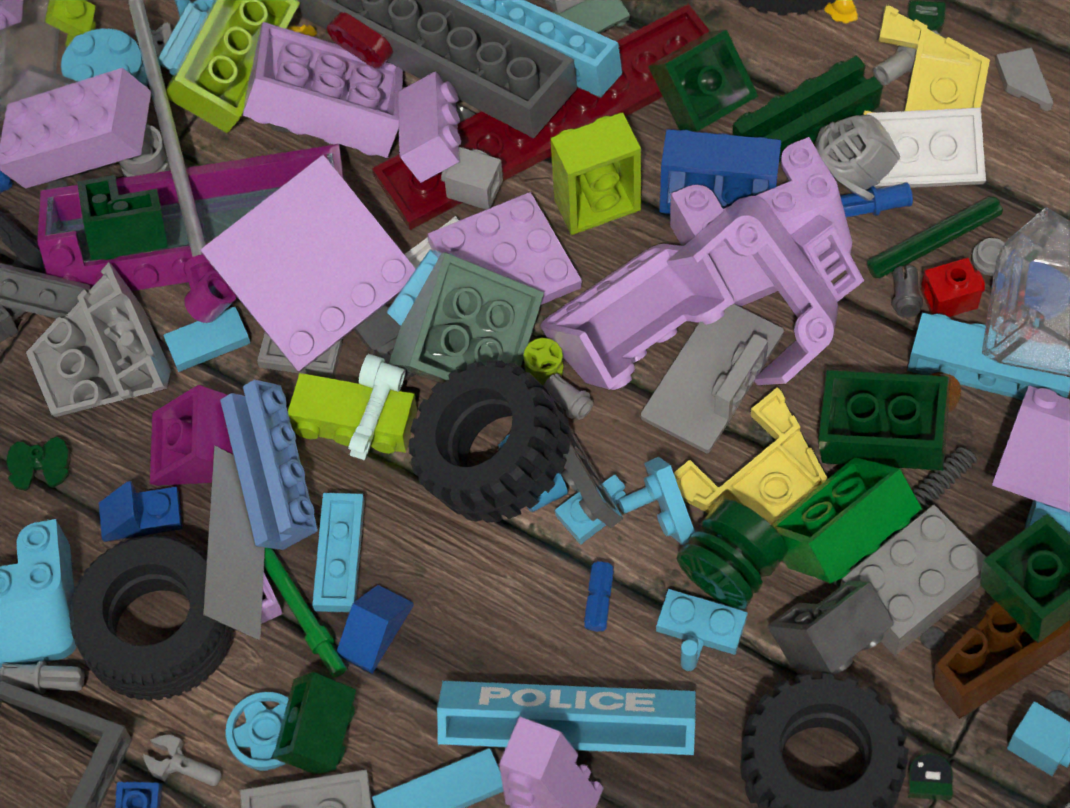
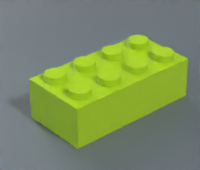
M214 0L166 89L168 99L228 133L240 119L244 110L245 96L262 23L265 22L287 29L300 2L297 0Z

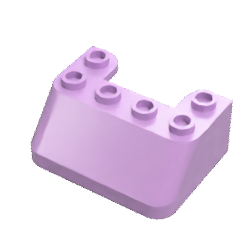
M809 137L787 146L781 156V166L790 182L756 196L766 201L790 236L818 215L834 223L847 250L851 254L852 238L838 185ZM691 185L671 193L670 226L681 246H685L727 208L722 209L716 196L709 188L702 185ZM724 240L708 253L735 302L733 304L741 307L778 291L752 255H736L729 249ZM828 246L826 249H824L822 252H820V253L817 255V257L821 256L823 253H825V252H826L827 250H829L831 247ZM839 259L835 260L833 263L825 268V271L828 270L835 263H837Z
M670 244L655 245L643 251L548 316L541 323L540 327L548 339H552L559 344L564 359L585 383L609 390L619 389L631 381V374L635 370L633 363L642 359L647 354L646 349L651 345L672 338L677 333L676 328L686 321H703L705 325L714 323L724 316V310L735 303L708 254L698 263L671 268L666 261L684 246Z

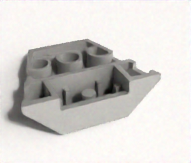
M110 263L100 271L104 275L88 292L83 290L77 296L79 302L64 318L58 317L26 352L51 415L54 417L156 392L168 387L171 369L145 310Z

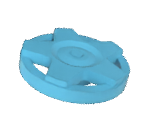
M274 692L256 693L239 702L230 713L226 724L227 744L235 758L245 766L254 770L268 771L286 764L272 759L288 702L286 696ZM272 701L280 704L272 710H268L261 702ZM244 712L246 723L234 729L239 716ZM238 748H250L251 758L242 754Z

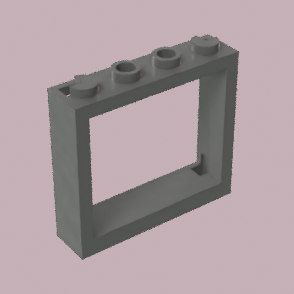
M0 681V705L2 701L101 737L67 807L100 808L132 742V738L126 728Z

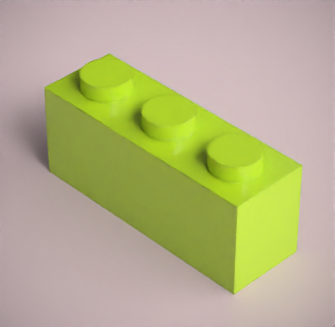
M299 373L288 409L293 431L306 439L322 437L333 439L341 445L349 446L351 438L364 415L373 388L358 383ZM389 391L382 412L377 420L378 422L370 445L375 450L388 454L395 451L407 452L409 439L412 434L410 432L413 419L417 415V406L413 393Z

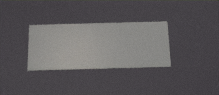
M214 446L203 615L260 640L265 547L255 545L234 455Z

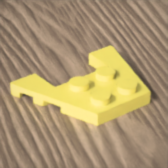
M886 5L878 42L916 49L904 111L981 108L990 59L949 37L945 39L927 29V25L918 20L912 21L899 14V10ZM864 111V114H863V115H867V113H875V112Z
M778 387L751 408V417L776 441L720 487H717L691 460L687 461L674 472L685 502L709 513L720 500L736 501L750 508L772 525L828 479L812 448L808 447L800 432V425L795 416L791 415L785 403V397Z

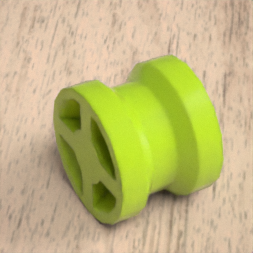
M539 338L527 345L523 355L526 372H529L542 386H544L550 376H555L556 373L562 376L564 370L563 354L557 342L548 338ZM550 363V366L542 368L543 365Z

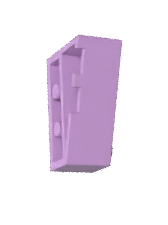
M519 717L499 763L505 802L507 805H510V808H596L604 788L599 782L588 780L591 771L587 766L581 765L579 768L575 762L578 754L561 732Z

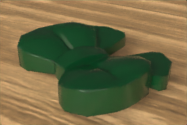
M54 437L42 447L40 445L30 447L24 442L13 444L7 454V466L11 474L8 476L9 482L16 489L27 491L30 489L34 470H43V475L49 487L53 488L62 484L69 475L68 468L70 464V452L64 440Z

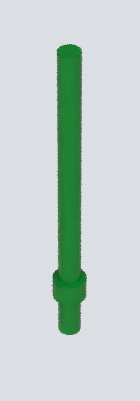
M265 548L264 567L306 633V643L313 654H319L333 678L341 676L346 672L347 668L333 647V637L326 626H320L272 548Z

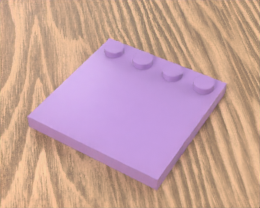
M324 155L315 160L200 250L298 373L394 299L416 270Z

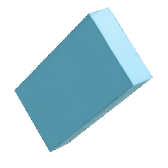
M236 307L225 310L212 323L197 321L163 335L178 372L250 344L248 334Z

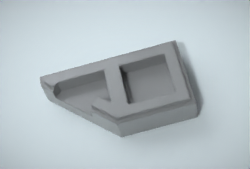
M1032 47L996 55L995 65L1007 93L1017 98L1023 96L1038 103L1040 108L1045 111L1052 109L1053 100Z

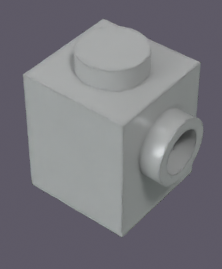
M459 147V162L443 170L441 180L445 182L447 198L486 210L490 209L503 181L501 159L488 156L480 150H468Z

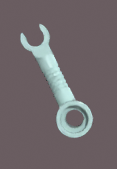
M367 354L359 375V384L373 388L361 422L357 426L348 448L351 449L350 456L362 460L366 459L377 420L382 412L389 391H400L406 369L384 363V358Z

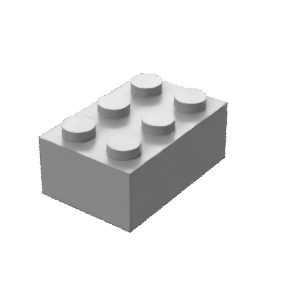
M933 505L842 578L841 586L848 581L871 583L894 622V625L883 633L884 638L881 642L896 656L981 586L982 564L986 556Z

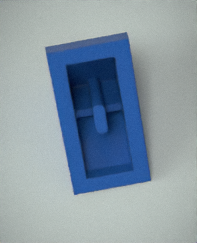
M379 585L364 594L352 604L336 651L339 657L373 674L413 608V602Z

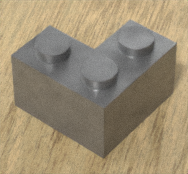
M848 581L819 604L797 603L767 627L792 668L828 673L834 672L836 674L849 667L853 662L852 657L862 649H869L880 643L884 638L883 633L891 628L894 622L870 582Z

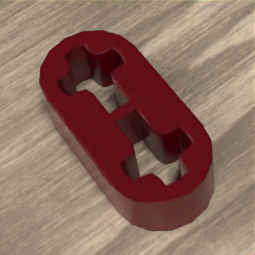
M340 12L327 25V32L336 44L374 68L382 67L393 54V49L386 38L345 12Z

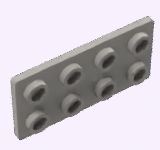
M735 304L727 307L724 310V316L716 322L705 325L703 321L699 322L641 412V419L646 423L704 453H710L784 333L782 327Z

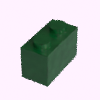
M315 672L293 679L273 759L314 775L337 769L345 753L343 741L346 729L355 713L353 701L356 689Z

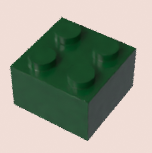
M727 29L707 32L648 66L679 130L698 132L758 97Z
M1048 513L983 560L980 585L1037 643L1070 620V535Z

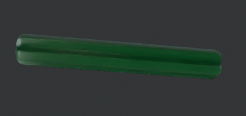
M988 197L869 259L867 267L873 278H882L892 273L896 268L903 267L999 217L1003 213L1000 201L996 197Z

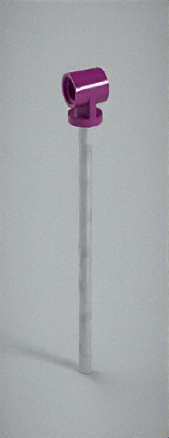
M128 0L193 256L187 260L183 267L191 289L184 298L187 312L197 321L212 323L232 304L237 296L200 251L206 245L143 0Z

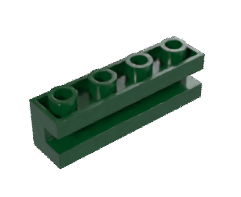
M856 55L845 62L839 61L835 63L827 72L816 78L806 79L798 88L784 96H775L767 105L755 112L744 113L733 123L732 135L781 140L780 163L782 153L787 146L808 137L815 144L821 128L829 125L831 122L836 123L852 116H861L864 114V111L872 112L879 108L883 86L875 76L868 80L864 77L866 65Z

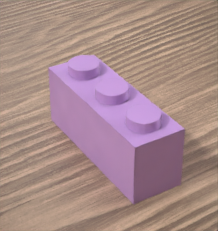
M436 71L398 92L400 158L420 182L459 162L458 145L461 144V139L457 129V123L460 122L456 111V102L459 100L453 85L449 81L444 83Z

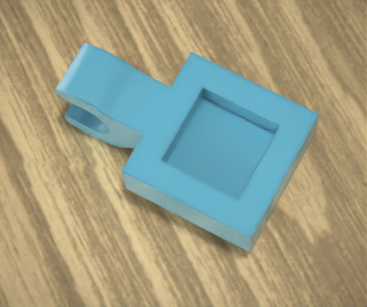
M616 475L611 476L603 483L615 505L618 504V499L626 496V493L623 491L625 485ZM578 492L555 509V516L581 545L605 527L606 524L598 518L592 521L584 513L579 504V501L583 498L580 492Z

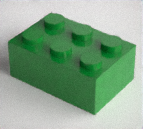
M854 457L775 521L772 526L784 539L788 548L787 554L783 559L787 568L828 583H833L844 578L850 572V568L864 556L874 553L880 547V543L894 531L907 526L910 518L922 508L901 469Z

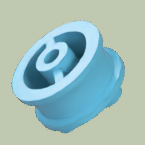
M96 29L76 36L66 48L61 60V71L67 85L120 68H124L144 86L147 87L148 78L139 46L132 37L119 30Z

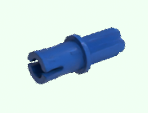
M908 182L877 189L874 185L869 187L867 191L875 196L871 201H866L854 193L840 196L846 217L873 213L874 216H878L880 211L906 206L910 207L913 204L912 191Z

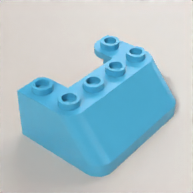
M53 519L32 523L23 528L17 537L18 563L0 566V668L3 667V663L31 665L37 664L39 661L49 662L64 659L71 655L77 647L71 634V621L69 619V613L71 612L69 609L72 603V595L74 594L70 544L57 520Z

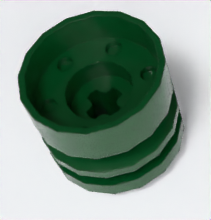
M723 499L716 503L703 520L702 529L704 532L693 533L689 538V543L684 545L677 553L676 559L687 577L702 591L728 607L745 609L752 601L753 593H758L762 587L763 581L761 576L772 575L785 558L788 548L777 530L763 517L736 501Z

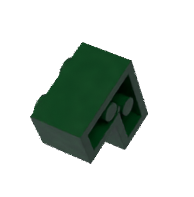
M115 175L77 181L83 224L91 261L100 259L112 260L122 255L139 252L148 253L168 247L157 189L119 195Z

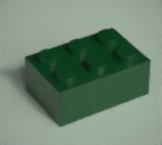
M827 370L819 432V448L822 463L846 465L856 457L895 468L943 471L950 402L949 377Z

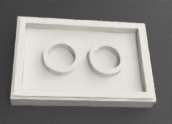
M981 108L867 113V115L878 119L889 133L900 154V160L890 173L875 186L876 189L903 184L904 182H908L911 188L985 183Z

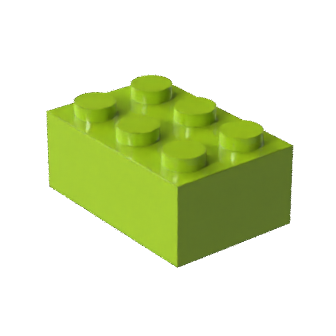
M623 112L614 116L601 117L594 121V123L577 129L564 130L551 138L554 201L571 235L641 210V148Z

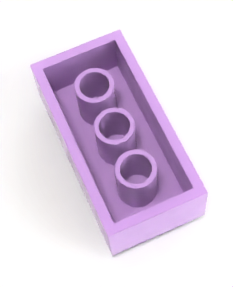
M120 68L7 104L0 140V171L26 189L141 155L151 91L124 68Z

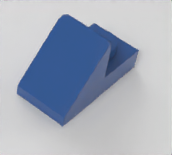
M128 481L99 502L103 542L183 529L180 495L177 487L137 493L132 481Z

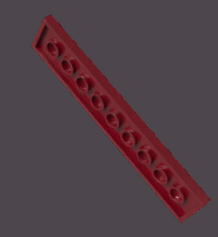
M687 4L616 41L619 45L622 74L602 97L577 87L575 92L534 138L481 111L457 124L458 134L461 139V144L458 147L468 150H480L488 156L501 159L503 181L552 156L551 138L557 136L562 131L577 129L594 123V121L601 117L614 116L622 112L626 117L662 98L663 96L648 66L710 32V30L692 7ZM400 154L372 168L374 178L409 230L463 203L447 198L445 182L441 180L442 172L420 182L400 158Z

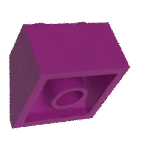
M197 385L152 413L150 484L161 486L212 483L214 446L234 455L220 401L227 394Z

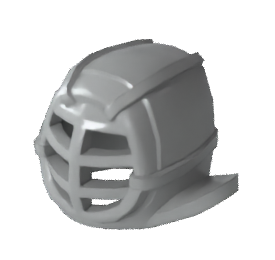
M856 115L836 123L831 122L829 125L821 128L816 140V149L833 176L849 191L866 201H871L875 197L866 189L879 184L880 180L888 175L900 160V154L889 133L877 118L870 115Z

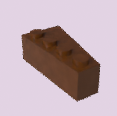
M995 602L986 611V616L977 626L970 628L936 664L935 690L959 719L1070 650V620L1037 643Z

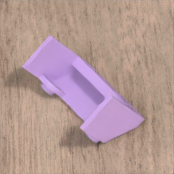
M757 196L744 197L735 201L666 262L671 268L698 263L723 240L736 255H752L798 317L794 328L796 341L759 373L755 383L757 385L786 384L830 344L838 315V303L766 201Z

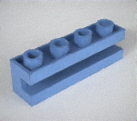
M253 380L243 386L245 396L231 393L220 399L255 545L284 550L318 531L314 517V507L309 498L305 482V472L300 462L295 442L296 436L291 427L286 407V397L282 387L277 384Z

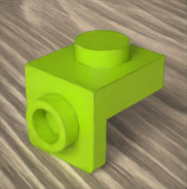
M49 0L45 23L67 33L65 45L69 46L76 36L95 29L93 17L96 6L86 0Z

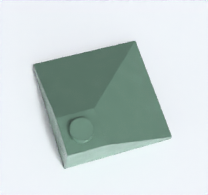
M442 252L400 327L389 364L441 383L449 379L448 374L457 369L465 371L467 370V365L480 361L485 366L487 361L499 360L505 364L513 363L521 367L524 351L529 343L544 292Z

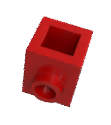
M964 258L924 270L920 290L931 315L942 314L952 317L978 309L982 293L985 291V283L979 270L974 271L969 258Z

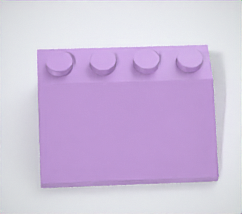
M263 22L245 96L243 116L250 117L258 123H270L287 128L295 134H308L321 138L333 145L342 144L359 149L367 155H379L387 158L399 128L398 92L402 90L403 70L387 61L382 67L374 68L338 44Z
M1028 386L992 486L1070 512V399L1058 396L1054 391L1046 388L1038 389Z

